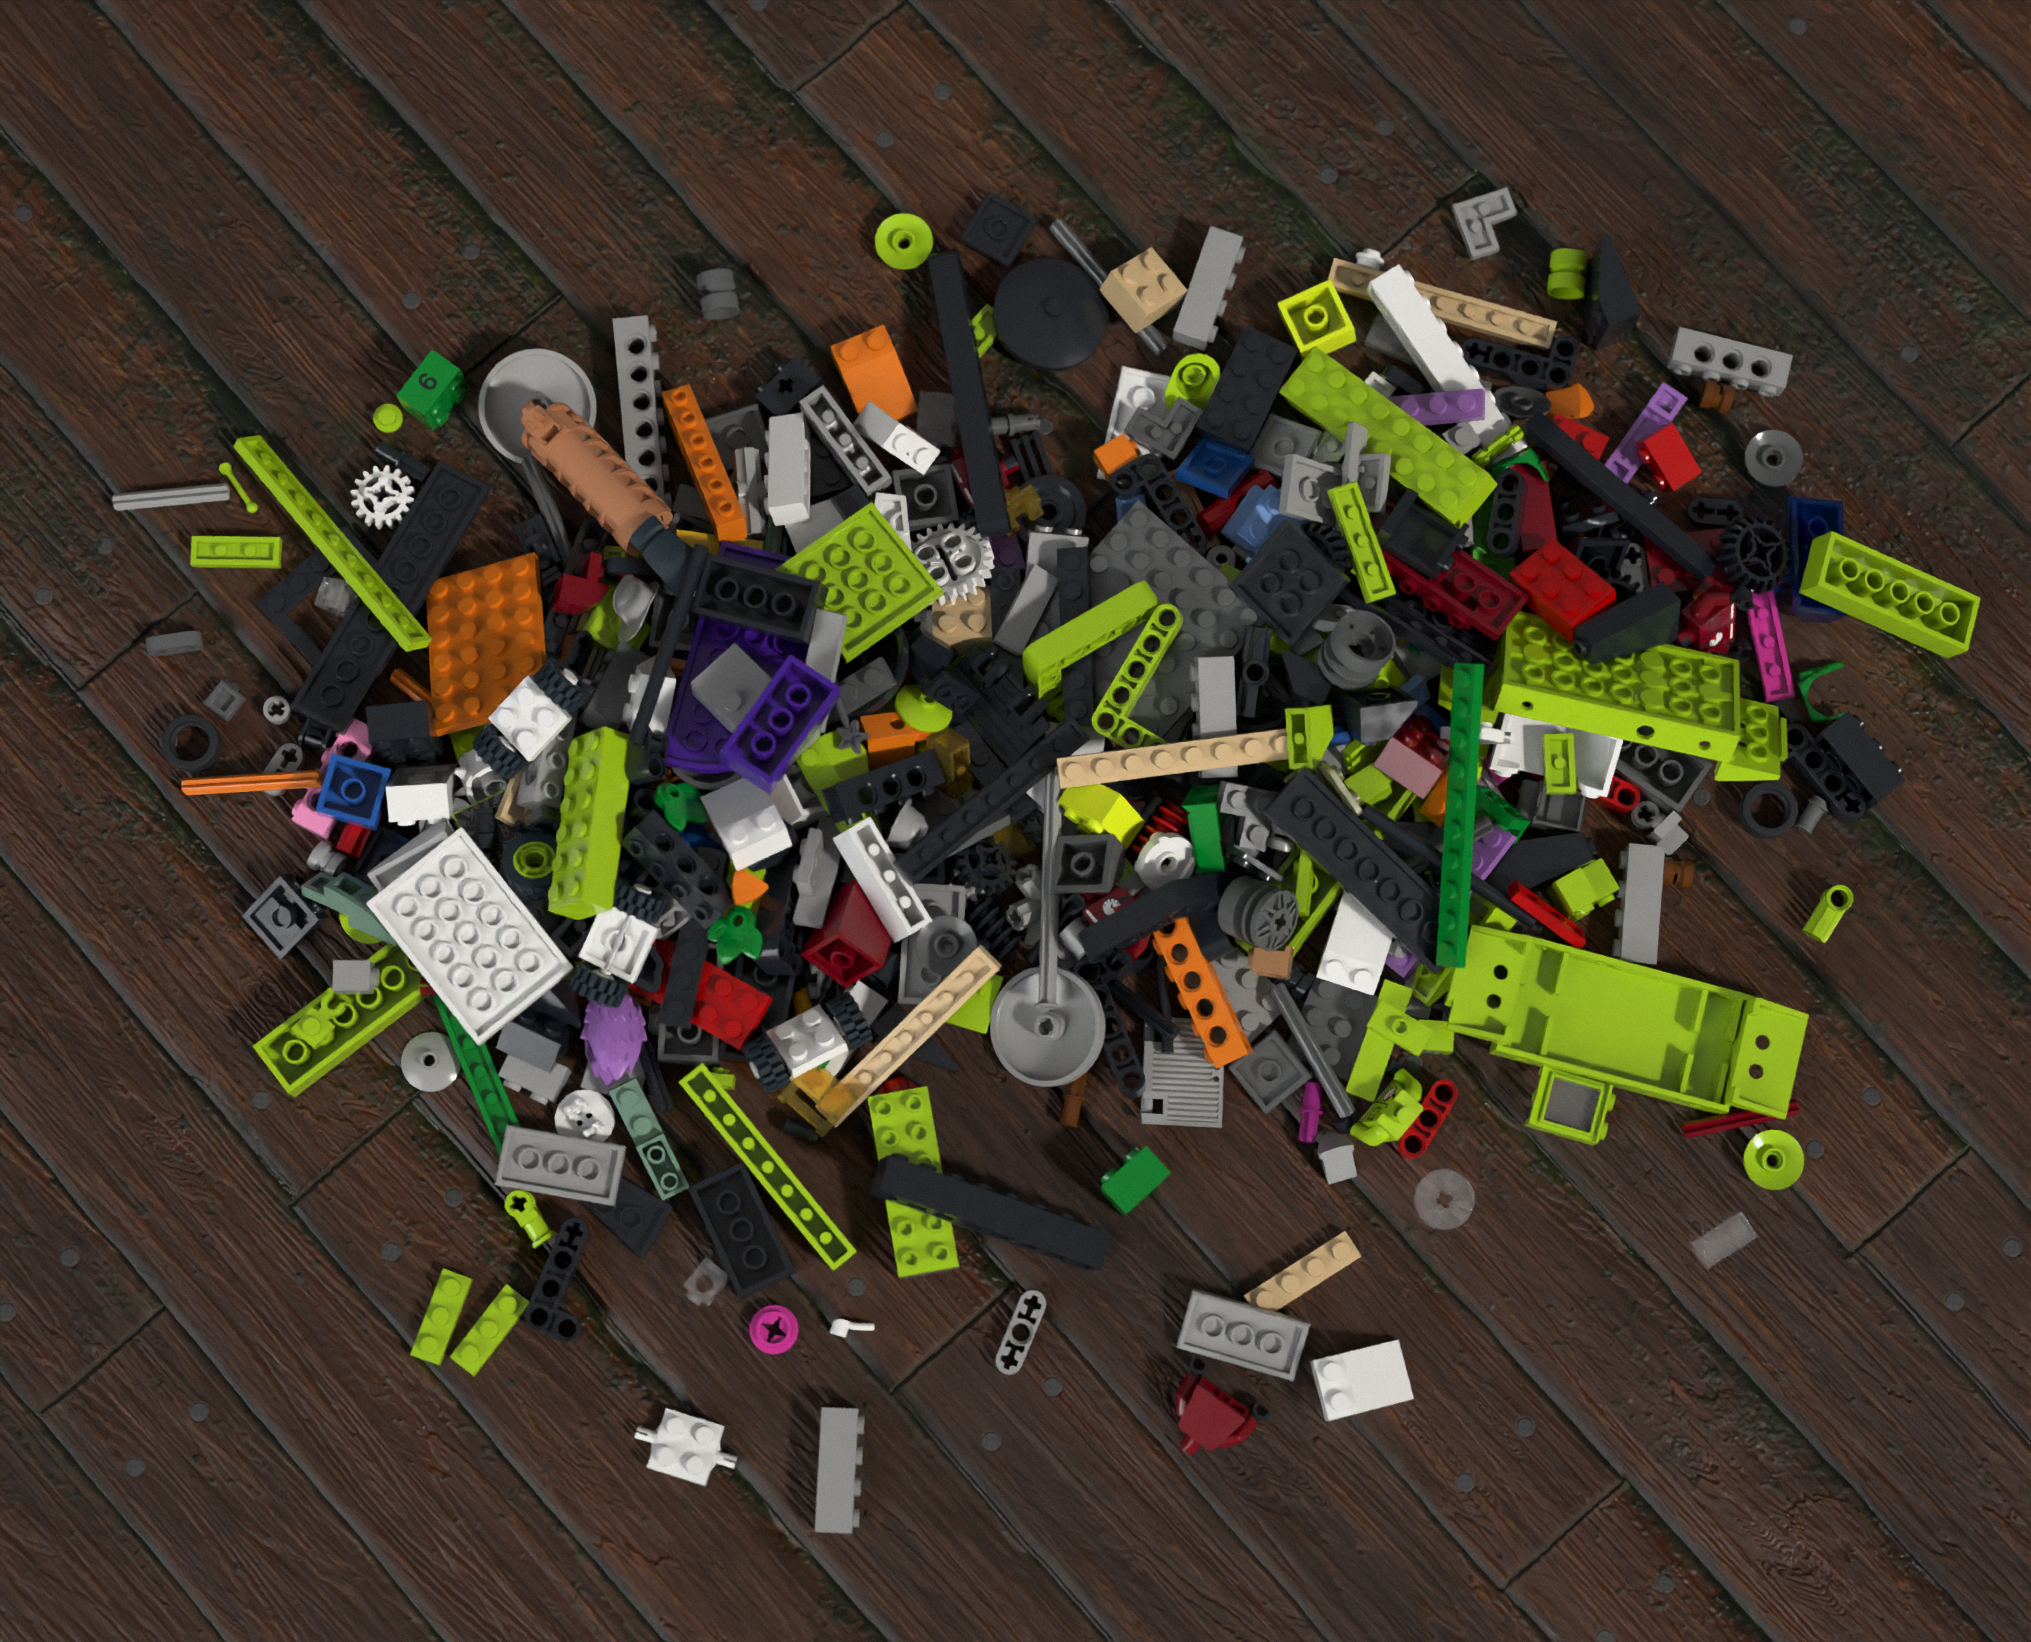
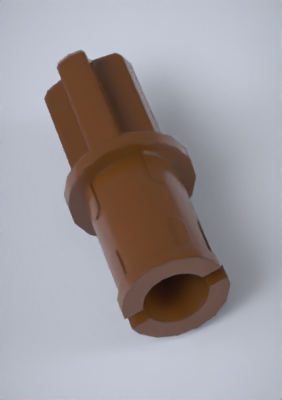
M1088 1072L1067 1084L1066 1093L1062 1094L1064 1103L1059 1121L1060 1125L1078 1128L1081 1103L1085 1102L1083 1093Z

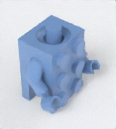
M1252 485L1220 533L1253 558L1284 519H1291L1299 528L1301 524L1311 525V523L1278 513L1281 492L1274 486L1268 485L1264 491L1258 485ZM1321 540L1313 541L1318 548L1325 546ZM1247 557L1245 561L1249 563L1251 558Z

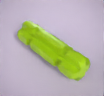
M1513 424L1506 429L1505 434L1501 433L1485 445L1483 450L1480 449L1473 454L1472 461L1481 468H1484L1491 460L1496 459L1509 449L1512 443L1515 444L1524 436L1523 431L1518 425Z

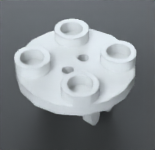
M589 1089L577 1090L567 1095L560 1102L555 1113V1128L558 1134L605 1142L612 1134L616 1124L614 1110L610 1102L600 1093ZM591 1113L592 1117L587 1118V1114ZM578 1121H582V1122H583V1124H582L581 1126H578L577 1123H578Z

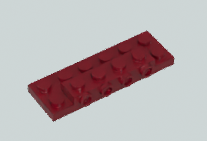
M1389 499L1386 501L1385 514L1369 515L1376 537L1396 507V504ZM1381 549L1390 577L1398 582L1399 588L1404 593L1409 595L1416 594L1423 599V604L1427 609L1434 612L1439 610L1448 616V622L1453 627H1464L1466 630H1469L1474 626L1494 641L1499 639L1530 598L1528 594L1463 550L1461 553L1455 550L1452 557L1456 559L1447 574L1441 571L1434 581Z

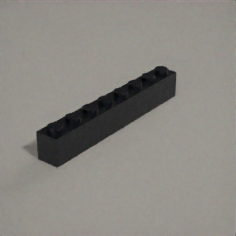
M892 1153L879 1160L870 1191L871 1195L1088 1272L1102 1268L1111 1234L1101 1231L1102 1227L1097 1224L1085 1222L1083 1225L1075 1222L1073 1216L1065 1213H1057L1055 1215L1047 1212V1207L1037 1203H1030L1028 1205L1019 1202L1020 1198L1016 1195L992 1192V1187L988 1185L964 1182L965 1178L960 1175L936 1172V1167L925 1163L913 1164L908 1162L909 1158L902 1154Z

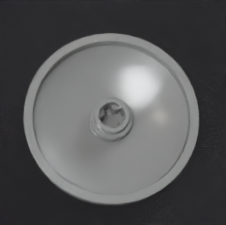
M526 349L513 353L501 360L490 371L482 385L478 407L484 433L501 454L517 463L522 464L524 458L532 456V453L522 444V435L526 428L521 423V418L524 415L520 411L529 400H532L536 405L539 404L545 410L554 403H565L594 427L597 408L592 384L585 372L573 360L556 351Z
M1033 967L1014 976L998 994L990 1019L991 1040L1000 1062L1014 1077L1034 1086H1061L1081 1077L1096 1061L1105 1037L1104 1011L1100 999L1092 986L1080 975L1061 967H1057L1056 1004H1059V1008H1036L1035 1003H1038L1039 967Z

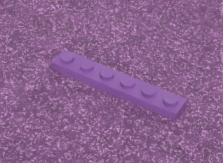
M1490 819L1494 826L1493 832L1473 843L1471 872L1483 880L1487 878L1517 839L1509 831H1505L1495 825L1493 819ZM1470 889V899H1471L1472 895L1475 893V892L1472 891L1471 889ZM1406 951L1404 958H1395L1387 954L1385 964L1406 980L1411 977L1421 964L1408 951Z

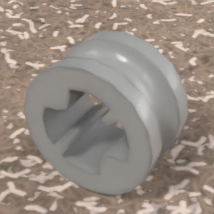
M273 696L264 703V715L271 723L281 725L291 718V705L283 697ZM284 704L285 707L282 708L284 711L283 715L275 714L272 717L271 713H274L271 709L272 706L276 705L279 707Z
M1642 801L1632 810L1631 821L1637 828L1649 829L1651 828L1650 825L1660 816L1659 809L1653 802ZM1640 808H1644L1646 812L1652 813V816L1649 818L1651 822L1646 823L1644 818L1639 819L1638 814L1642 812Z

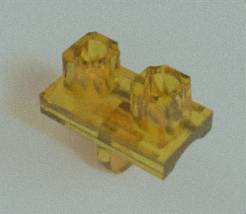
M1031 484L1022 490L1017 485L1009 491L1004 487L1012 532L1006 534L1008 537H1011L1020 530L1021 527L1015 518L1023 512L1026 513L1031 521L1044 514L1039 502L1041 499Z

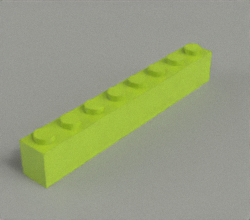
M703 1063L679 1081L685 1091L833 1271L857 1252Z

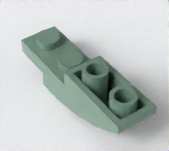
M320 872L301 885L302 896L348 915L349 926L394 946L398 945L366 904L379 893L369 885L345 872H342L337 877Z
M634 1077L610 1089L609 1093L662 1201L689 1188L686 1177L637 1078Z

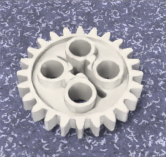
M950 523L948 529H943L942 525H938L937 531L933 532L930 528H927V536L924 537L917 534L918 542H911L912 553L943 590V596L937 599L940 606H943L945 601L949 599L952 605H955L957 597H961L962 600L966 601V594L968 592L976 595L975 587H985L984 578L992 577L990 570L995 568L993 563L995 557L988 539H982L980 533H976L975 527L966 530L965 524L962 523L958 529H955L953 523ZM937 548L942 549L949 567L953 570L954 576L957 579L956 581H953L950 577L944 561L940 558Z

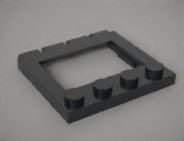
M346 526L340 529L341 532L374 569L378 561ZM319 548L256 602L313 666H315L322 654L318 649L319 646L287 614L337 570Z

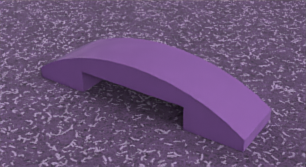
M1663 382L1610 456L1605 466L1627 484L1642 464L1637 455L1638 448L1635 442L1661 425L1671 423L1687 400V397Z

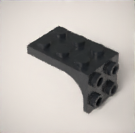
M1260 762L1246 786L1278 793L1286 784L1283 779L1287 776L1269 764ZM1229 814L1220 829L1224 858L1232 863H1237L1242 866L1241 869L1270 884L1273 879L1282 883L1285 878L1275 872L1273 867V860L1277 849L1266 847L1264 852L1234 845L1240 816Z

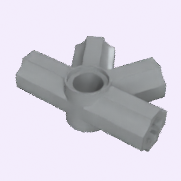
M754 447L735 449L732 452L734 471L728 478L745 516L748 537L745 539L755 540L764 538L766 536L764 498L767 497L764 480H761L759 450L754 449Z
M1029 864L1024 868H1020L1015 876V884L1026 898L1010 905L1006 911V918L1014 930L1021 931L1028 927L1024 943L1034 946L1040 939L1042 873L1036 865ZM1063 893L1059 894V913L1066 906L1064 904L1066 897Z

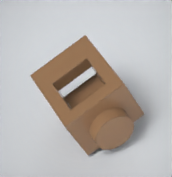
M1285 946L1284 952L1280 951L1281 947L1275 951H1265L1256 947L1254 949L1250 948L1247 966L1252 967L1251 972L1254 975L1290 980L1294 949L1292 946Z

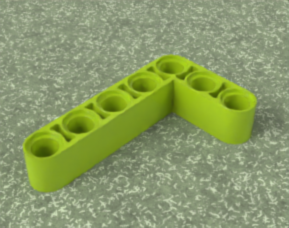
M1140 581L1026 647L1022 653L1024 680L1028 686L1032 685L1036 689L1035 696L1037 699L1044 698L1046 701L1052 699L1061 691V669L1147 621L1162 603L1146 581Z
M1162 604L1156 608L1093 714L1092 725L1094 729L1125 749L1167 744L1164 739L1128 719V716L1182 627L1183 616L1175 606ZM1169 611L1174 612L1176 616L1175 622L1170 626H1163L1161 624L1162 615ZM1152 637L1159 638L1160 647L1158 650L1148 652L1146 650L1148 639ZM1136 663H1142L1145 666L1144 674L1139 678H1133L1130 674L1131 667ZM1120 689H1128L1129 699L1123 704H1118L1115 700L1116 692ZM1106 714L1113 715V726L1108 730H1103L1100 726L1101 718ZM1132 729L1138 730L1140 733L1139 741L1133 745L1127 744L1125 741L1126 733Z

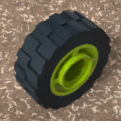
M531 831L525 832L521 836L514 837L513 841H509L507 848L503 850L501 859L502 876L517 896L525 900L532 899L534 901H540V899L544 898L548 899V892L552 886V863L556 857L557 841L549 833L544 834L541 831L531 833ZM533 864L541 865L537 868L530 867Z

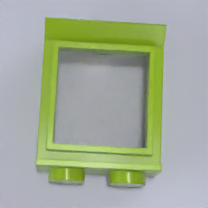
M1545 1065L1540 1067L1538 1071L1540 1075L1538 1086L1534 1090L1531 1099L1533 1105L1530 1116L1525 1120L1524 1126L1593 1146L1599 1143V1139L1604 1140L1608 1129V1123L1604 1122L1606 1112L1612 1111L1616 1094L1612 1093L1613 1085L1552 1069Z

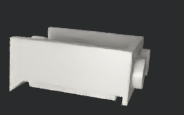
M870 400L853 423L858 433L923 475L940 453L938 448L913 429L900 424Z

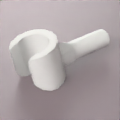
M836 1319L832 1323L830 1333L846 1338L848 1329L874 1331V1323H855L844 1319Z

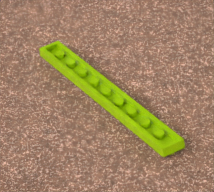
M260 435L238 438L234 445L236 451L289 512L295 522L300 525L311 541L327 557L328 561L343 576L345 581L359 595L364 604L375 614L381 624L391 633L398 644L406 652L428 647L432 640L429 634Z

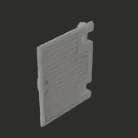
M1172 1017V1022L1180 1027V1033L1173 1040L1174 1053L1162 1054L1161 1042H1155V1028L1144 1021L1143 1072L1146 1087L1141 1096V1124L1222 1128L1224 1066L1216 1069L1214 1064L1210 1065L1203 1053V1048L1206 1046L1201 1036L1197 1037L1190 1024L1193 1018ZM1216 1026L1213 1029L1214 1039L1218 1042L1225 1040V1030L1222 1027ZM1153 1099L1163 1100L1162 1114H1153Z

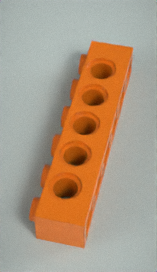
M690 384L662 392L666 418L719 546L722 541L732 543L748 538L745 516Z
M1188 917L1174 921L1175 929L1172 933L1165 932L1163 928L1154 932L1155 938L1152 939V943L1158 955L1163 954L1167 962L1165 971L1172 983L1176 982L1180 990L1177 996L1184 1010L1188 1009L1193 1018L1190 1021L1193 1032L1197 1037L1201 1036L1206 1046L1203 1048L1206 1060L1210 1065L1214 1064L1217 1069L1252 1053L1253 1050L1212 962L1210 963L1205 959L1199 948ZM1178 944H1182L1187 948L1188 955L1184 961L1179 960L1175 955V948ZM1191 971L1198 973L1201 981L1197 988L1190 986L1187 981L1188 974ZM1204 998L1210 1000L1213 1004V1011L1210 1015L1204 1014L1200 1009V1003ZM1216 1026L1222 1027L1226 1032V1038L1223 1042H1218L1213 1037V1029Z

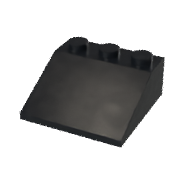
M1608 233L1602 235L1588 263L1583 335L1588 344L1592 343L1595 351L1626 340L1642 314Z

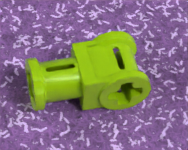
M515 1190L506 1197V1211L511 1216H514L519 1225L525 1229L533 1241L532 1247L534 1249L546 1243L557 1234L555 1230H550L543 1220L542 1214L536 1206V1200L530 1192ZM516 1197L526 1198L527 1202L524 1203V1211L514 1208L517 1204Z

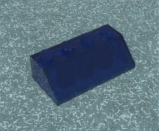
M1791 496L1788 498L1793 613L1802 621L1831 623L1848 615L1799 593L1813 539L1831 531L1844 536L1843 501Z

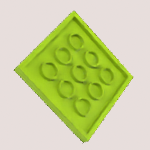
M872 502L775 569L776 571L819 581L829 589L823 609L848 615L840 654L846 663L943 596L941 587Z

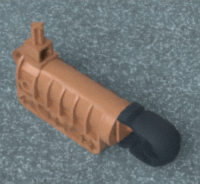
M529 400L520 409L524 415L521 418V423L526 428L522 435V444L542 465L557 477V480L563 486L569 489L572 496L585 506L586 510L600 522V525L606 531L611 533L615 541L629 555L635 556L642 551V555L650 567L663 579L666 589L673 594H678L693 548L677 537V534L668 526L673 520V515L670 512L671 508L601 435L565 403L558 402L548 406L545 410L539 404L536 405L532 400Z

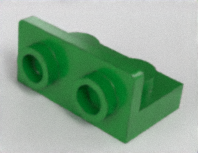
M1477 785L1475 816L1479 819L1483 816L1493 819L1495 825L1517 837L1513 843L1515 845L1531 821L1492 789Z

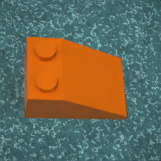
M885 325L830 346L832 359L857 416L860 415L869 400L897 421L919 412Z

